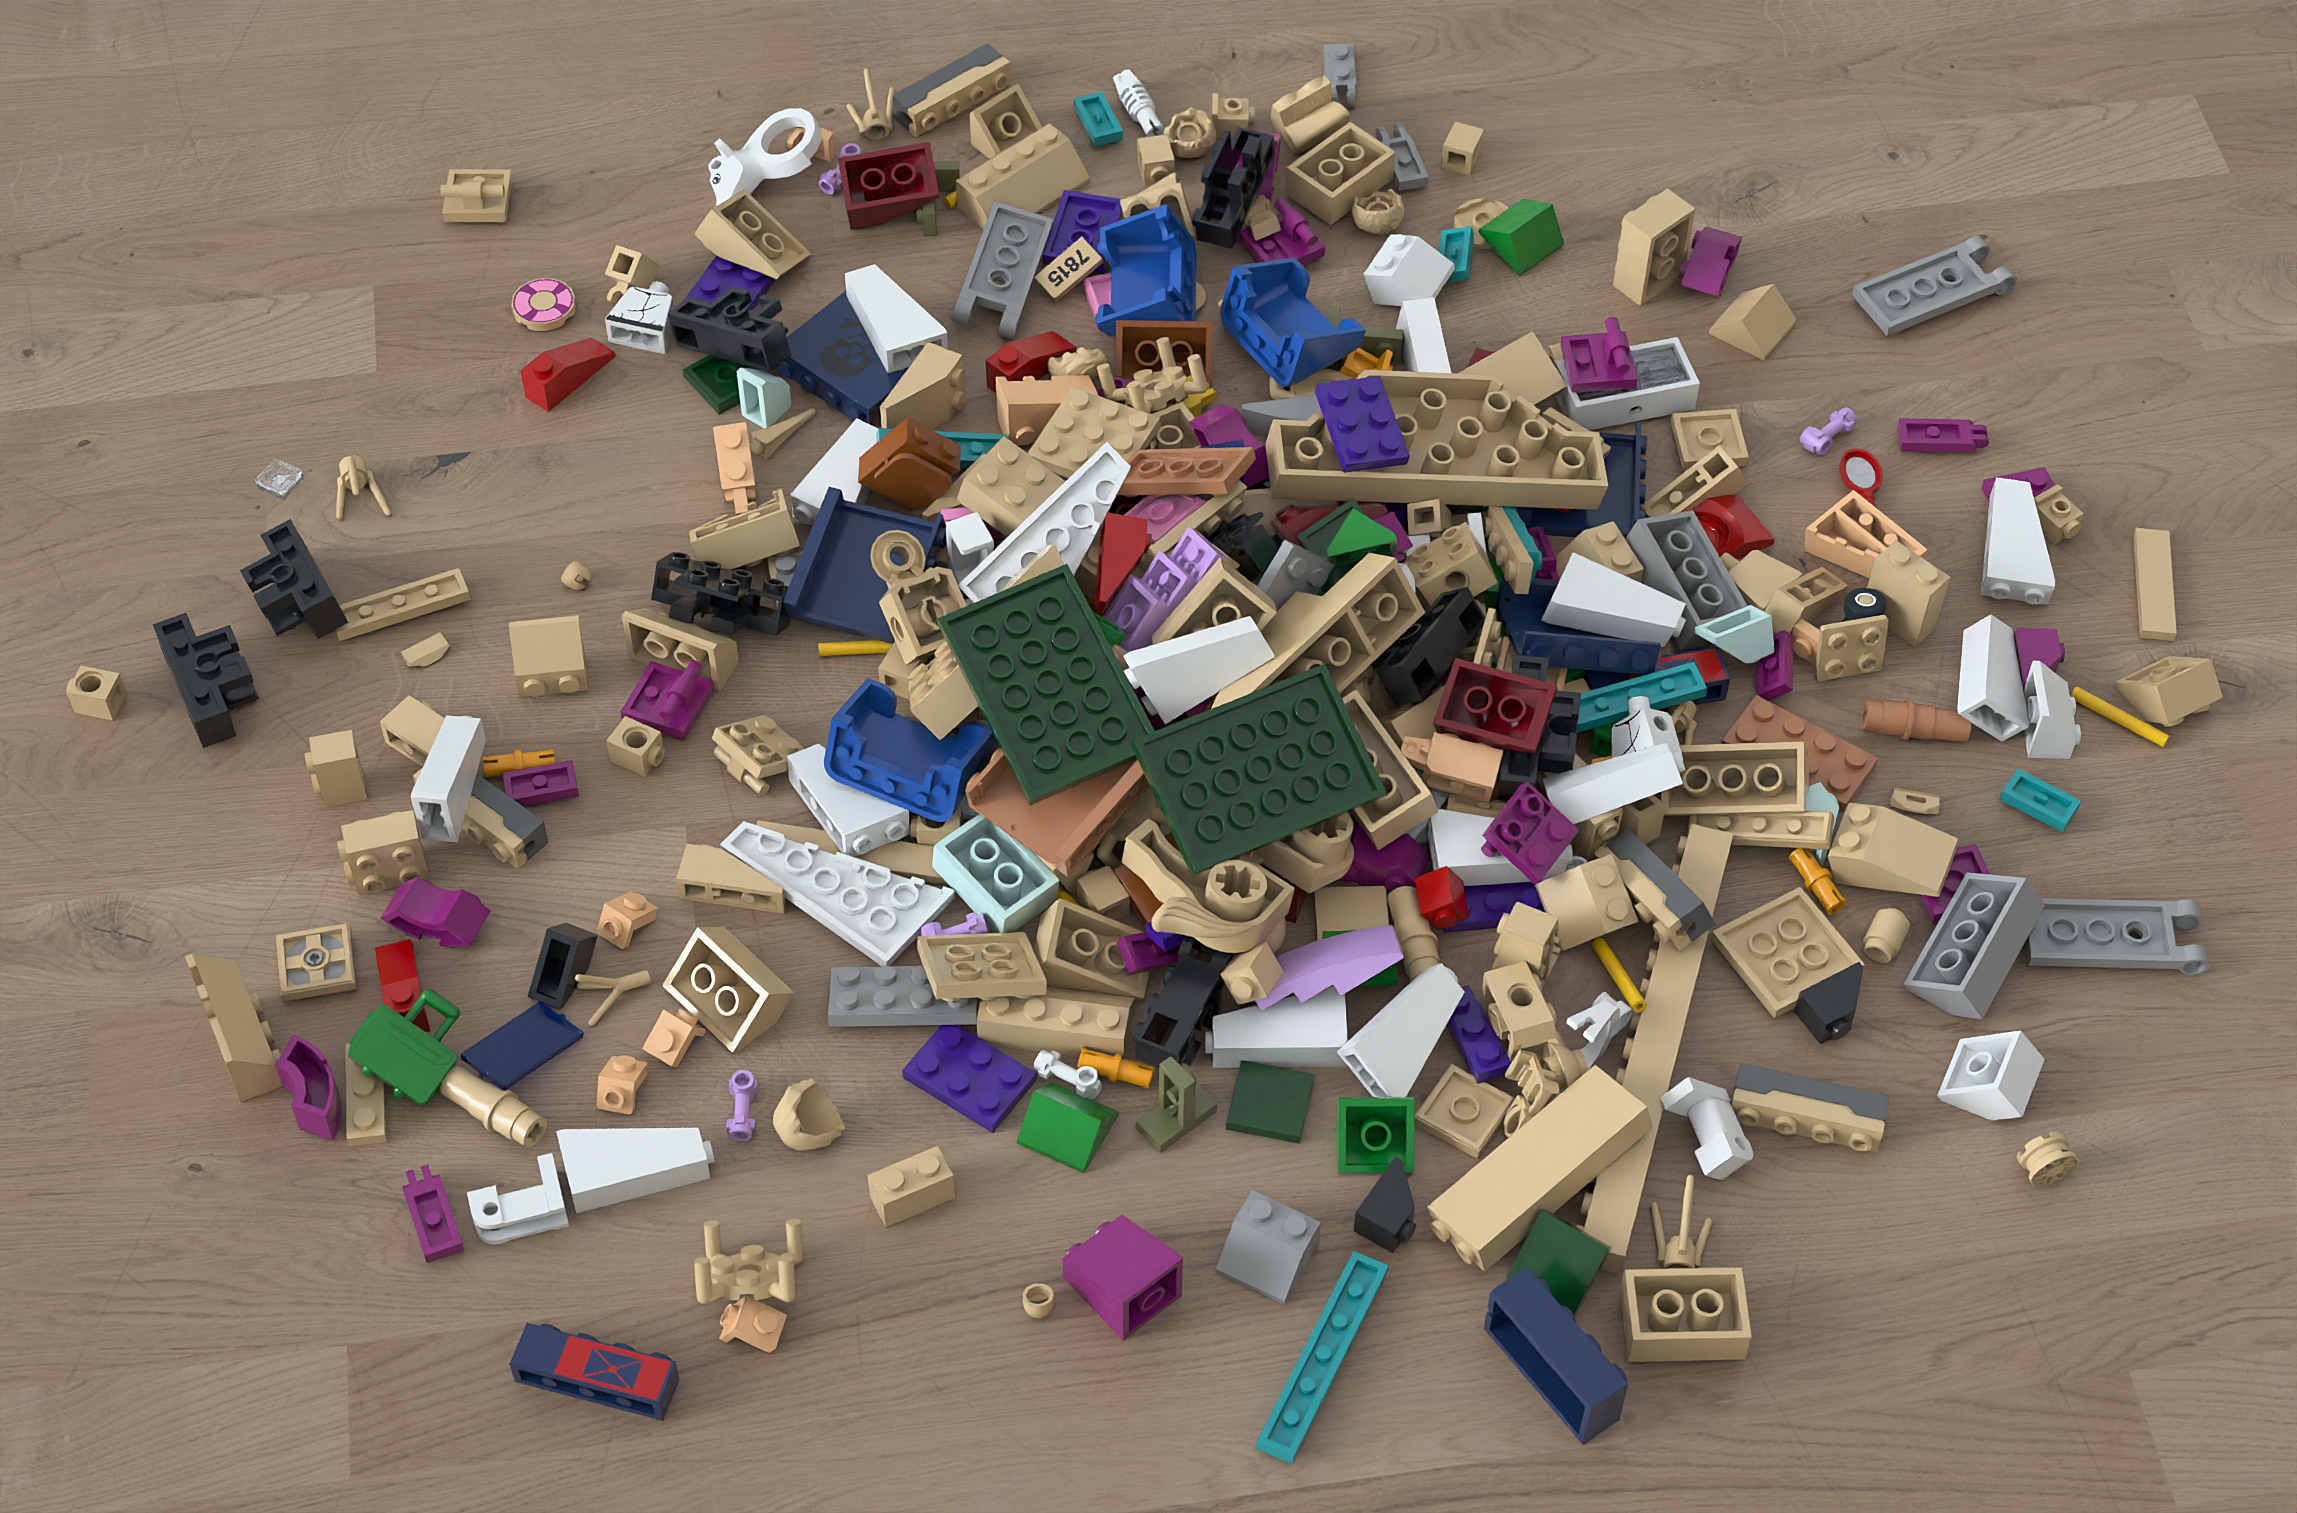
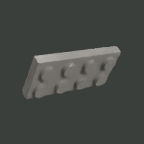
M923 965L831 967L828 1006L829 1027L977 1024V998H962L955 1002L936 999Z

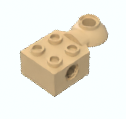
M1466 522L1459 526L1450 527L1441 537L1431 543L1418 546L1412 554L1406 557L1403 563L1408 566L1415 578V595L1425 611L1443 592L1468 587L1474 597L1498 583L1484 549Z
M901 530L886 531L878 536L873 543L870 558L873 569L888 585L889 589L881 598L879 604L904 663L909 665L934 655L938 647L946 641L938 626V618L967 605L951 569L930 567L923 572L926 558L924 549L917 538ZM890 553L899 556L902 562L901 566L892 563L889 556Z
M1526 961L1484 972L1480 1006L1511 1062L1514 1060L1519 1049L1536 1053L1541 1063V1068L1554 1073L1555 1079L1553 1081L1557 1082L1559 1086V1092L1556 1095L1559 1096L1588 1071V1067L1582 1052L1579 1049L1573 1051L1568 1049L1560 1032L1555 1030L1556 1014L1550 1002L1546 1003L1542 996V985L1538 975L1531 973Z

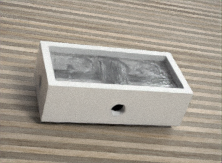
M1678 337L1630 346L1638 377L1637 388L1572 393L1564 359L1555 361V367L1567 385L1556 396L1564 416L1588 430L1695 410L1700 382Z

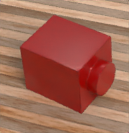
M1448 866L1415 878L1420 914L1437 930L1452 927L1457 922L1469 918L1464 882Z

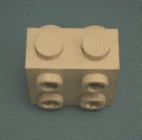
M413 810L394 812L382 817L358 820L350 824L341 825L343 840L337 841L339 855L344 865L347 882H355L358 895L378 893L385 889L398 887L417 876L424 880H430L425 853Z

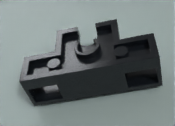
M1238 127L1234 138H1231L1229 130H1225L1221 141H1216L1212 152V160L1209 165L1206 164L1201 175V182L1205 184L1203 204L1201 208H1196L1192 218V226L1196 229L1198 241L1229 249L1233 248L1275 157L1273 135ZM1241 155L1243 161L1242 168L1236 166ZM1212 218L1221 220L1220 224L1210 221Z
M732 287L713 303L688 297L667 313L676 344L679 347L769 372L777 369L783 361L791 356L786 333L789 332L788 328L783 327L782 322L772 320L774 316L782 311L780 300L777 298L762 295L759 297L760 304L749 311L748 307H746L752 302L749 291Z
M1262 512L1249 516L1243 513L1229 523L1223 520L1217 530L1207 539L1212 545L1214 544L1240 565L1237 571L1250 582L1263 577L1283 544L1277 533L1269 535L1262 524L1253 527L1264 516Z
M291 519L261 534L260 536L270 554L240 571L252 593L268 584L274 583L253 596L262 613L270 622L275 634L279 636L307 620L316 637L320 639L349 623Z
M672 552L657 561L651 600L671 605L669 618L691 624L694 622V616L700 613L701 618H704L705 614H715L711 618L710 629L728 635L735 634L743 627L778 635L789 627L790 622L783 604L788 586H784V582L772 578L759 579L753 577V574L746 570H727L721 568V564L714 561H695L690 559L688 554L682 552ZM671 571L682 574L674 581L669 580ZM761 596L779 601L777 610L761 606Z
M1468 587L1441 593L1428 610L1394 642H1399L1400 644L1387 648L1371 664L1373 669L1378 668L1376 673L1396 706L1406 703L1416 705L1425 701L1430 696L1429 691L1433 686L1446 676V671L1454 663L1455 658L1460 659L1465 647L1479 636L1478 631L1484 625L1486 617Z
M186 613L153 624L162 653L202 747L205 748L235 737L236 733L228 710L258 700L259 697L253 685L252 674L245 658L240 656V649L231 626L228 625L196 637Z
M1514 655L1512 673L1546 682L1549 658ZM1556 691L1536 753L1503 749L1498 799L1510 800L1520 785L1527 781L1535 788L1537 771L1563 773L1573 770L1581 693Z
M1194 937L1184 938L1178 952V962L1175 966L1170 965L1163 979L1164 987L1161 993H1155L1149 1002L1147 1014L1149 1015L1144 1023L1138 1022L1134 1029L1131 1042L1135 1043L1136 1060L1159 1068V1064L1171 1056L1180 1066L1182 1063L1189 1066L1192 1065L1202 1043L1195 1040V1030L1202 1031V1026L1211 1029L1213 1016L1219 1014L1221 1010L1222 988L1225 984L1220 974L1235 953L1212 949ZM1200 951L1213 956L1209 964L1196 959ZM1173 1019L1178 1022L1163 1047L1160 1043Z

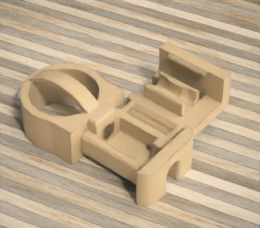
M1258 195L1241 228L1242 230L1246 228L1245 225L1249 224L1255 241L1281 231L1278 218L1273 213L1270 200L1266 199L1264 195ZM1212 218L1210 222L1220 224L1221 220Z
M1519 1049L1505 1073L1506 1078L1517 1081L1518 1086L1523 1087L1521 1093L1525 1095V1097L1517 1095L1506 1113L1504 1132L1507 1137L1513 1135L1539 1113L1553 1093L1558 1094L1559 1092L1558 1083L1553 1081L1555 1079L1554 1073L1541 1068L1536 1053Z

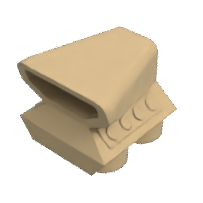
M1324 75L1311 80L1296 92H1291L1280 98L1272 105L1270 120L1276 132L1282 134L1281 136L1288 144L1292 153L1297 155L1320 144L1348 124L1350 114L1340 103L1331 101V82Z
M1178 172L1168 175L1135 196L1120 200L1125 219L1167 204L1188 230L1193 241L1197 240Z

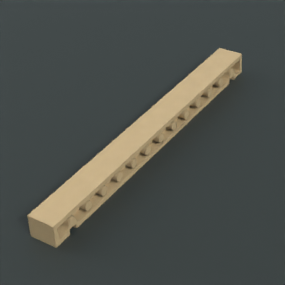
M1691 823L1688 837H1680L1676 853L1677 857L1682 858L1681 865L1673 864L1672 871L1704 902L1713 918L1733 834ZM1709 930L1693 942L1691 941L1681 951L1671 940L1664 943L1656 932L1653 941L1660 944L1658 951L1651 949L1646 970L1652 972L1650 980L1643 978L1639 991L1647 1006L1644 1011L1633 1013L1630 1029L1636 1030L1635 1038L1627 1037L1622 1059L1628 1060L1627 1068H1619L1616 1082L1648 1107L1653 1128L1589 1182L1596 1185L1593 1194L1586 1192L1580 1214L1587 1216L1585 1226L1577 1224V1228L1612 1247L1600 1270L1619 1275L1622 1273L1664 1109L1660 1097L1666 1094L1669 1089Z

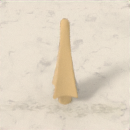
M811 408L788 420L751 432L753 443L750 444L752 458L761 454L767 460L788 437L816 414V410Z

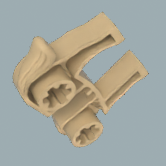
M1346 812L1233 860L1218 863L1213 868L1192 876L1181 852L1166 840L1158 825L1148 818L1126 837L1122 863L1142 878L1156 898L1164 903L1152 917V928L1156 932L1191 936L1212 949L1228 953H1241L1252 950L1260 944L1289 913L1295 889L1260 865L1264 864L1301 889L1311 893L1341 878L1351 867L1354 857V848L1350 841L1353 821Z

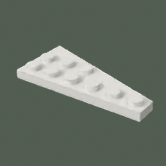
M1106 442L958 584L959 589L973 603L999 593L1049 544L1056 545L1064 564H1068L1073 576H1075L1131 466Z
M745 821L720 844L721 849L783 887L787 900L881 966H890L921 934L920 928L925 924L931 923L955 898V890L944 886L942 889L926 885L923 879L913 876L911 879L891 873L889 868L840 852L834 855L819 850L818 845L809 842L803 845L785 839L784 834Z

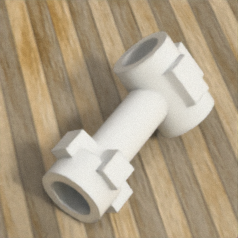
M1042 1050L1038 1054L1034 1063V1070L1038 1071L1039 1076L1048 1079L1049 1076L1053 1077L1055 1075L1075 1085L1077 1095L1091 1100L1097 1097L1102 1090L1101 1082L1098 1080V1070L1093 1067L1083 1066L1078 1070L1060 1062L1061 1054L1054 1050L1051 1053Z

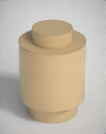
M1895 908L1877 911L1863 940L1865 945L1863 950L1868 958L1878 963H1889L1892 958L1898 955L1910 929V923L1903 912Z

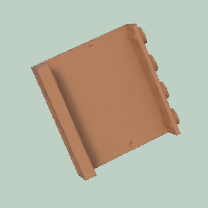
M998 748L993 753L987 767L981 773H976L971 777L965 792L969 807L1069 877L1150 785L1138 759L1030 806L1001 748Z

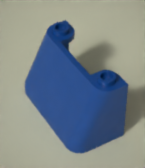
M1167 204L1100 228V242L1097 244L1098 252L1101 258L1107 260L1112 266L1111 306L1109 304L1099 306L1098 313L1095 315L1096 325L1101 332H1105L1108 336H1116V320L1196 321V247L1188 230Z
M1296 258L1233 266L1220 309L1222 324L1279 385H1296L1360 347L1366 329L1354 318L1344 319L1336 328L1305 297L1310 284V276Z
M867 678L832 717L824 757L826 773L839 783L933 821H947L956 812L966 794L965 790L969 780L978 772L991 748L994 739L992 730L988 725L970 721L960 728L957 738L947 734L939 740L925 725L896 714L897 698L895 693L888 686Z

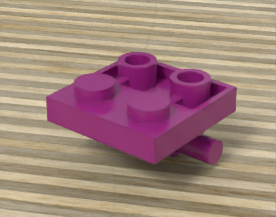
M1283 198L1277 199L1274 203L1275 209L1280 213L1276 216L1281 231L1256 241L1249 227L1241 230L1239 233V241L1258 263L1296 258L1301 265L1325 256V246L1309 228V222L1297 209H1292Z
M1609 317L1605 320L1608 333L1561 337L1560 346L1572 393L1637 388L1638 377L1626 331L1621 332L1616 317Z
M651 661L622 708L621 718L623 719L626 716L663 734L685 740L713 693L714 682L698 676L702 670V665L697 661H690L685 671Z
M1527 781L1520 785L1482 836L1487 841L1481 847V851L1486 856L1493 857L1498 850L1533 884H1536L1544 878L1578 833L1579 829Z

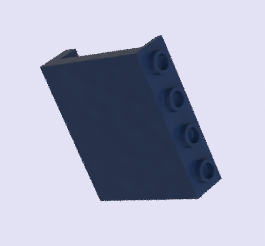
M1642 422L1636 423L1635 435L1599 432L1600 437L1604 439V443L1609 445L1611 449L1609 454L1604 457L1608 488L1598 510L1573 509L1561 512L1552 508L1517 507L1518 515L1522 522L1525 523L1526 528L1543 527L1546 535L1576 538L1584 530L1614 521L1623 537L1626 538L1637 519L1645 518V510L1639 509V504L1644 505L1646 485L1640 484V479L1645 480L1647 465L1646 460H1641V455L1646 454L1647 436L1641 435Z
M828 487L783 600L788 618L893 644L895 639L879 604V601L889 588L886 581L880 578L872 567L870 558L872 545L877 537L886 531H905L917 538L924 549L926 559L923 572L930 567H938L939 560L937 556L940 548L944 549L947 545L946 524L943 514L938 513L935 522L844 500L841 489ZM890 553L889 556L892 563L901 566L902 562L899 556Z

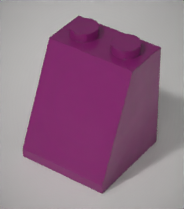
M1121 1215L1113 1222L1107 1221L1095 1231L1094 1236L1083 1244H1075L1066 1252L1063 1258V1278L1122 1340H1125L1182 1296L1183 1258L1175 1250Z

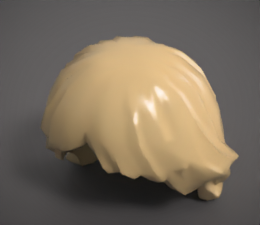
M812 1078L801 1080L800 1083H792L787 1088L774 1111L773 1125L776 1132L788 1147L798 1151L827 1147L833 1142L834 1138L842 1135V1130H845L844 1121L841 1119L840 1113L837 1112L836 1105L832 1104V1098L827 1096L826 1091Z

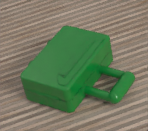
M425 989L421 993V996L405 1017L387 1005H380L376 1012L373 1010L370 1012L350 1039L349 1044L351 1045L348 1048V1057L362 1067V1073L365 1077H372L374 1075L393 1088V1095L396 1098L402 1099L406 1097L419 1107H423L432 1099L440 1088L442 1080L457 1062V1054L440 1043V1041L460 1017V1010L431 989ZM426 1004L446 1017L433 1036H430L412 1023Z

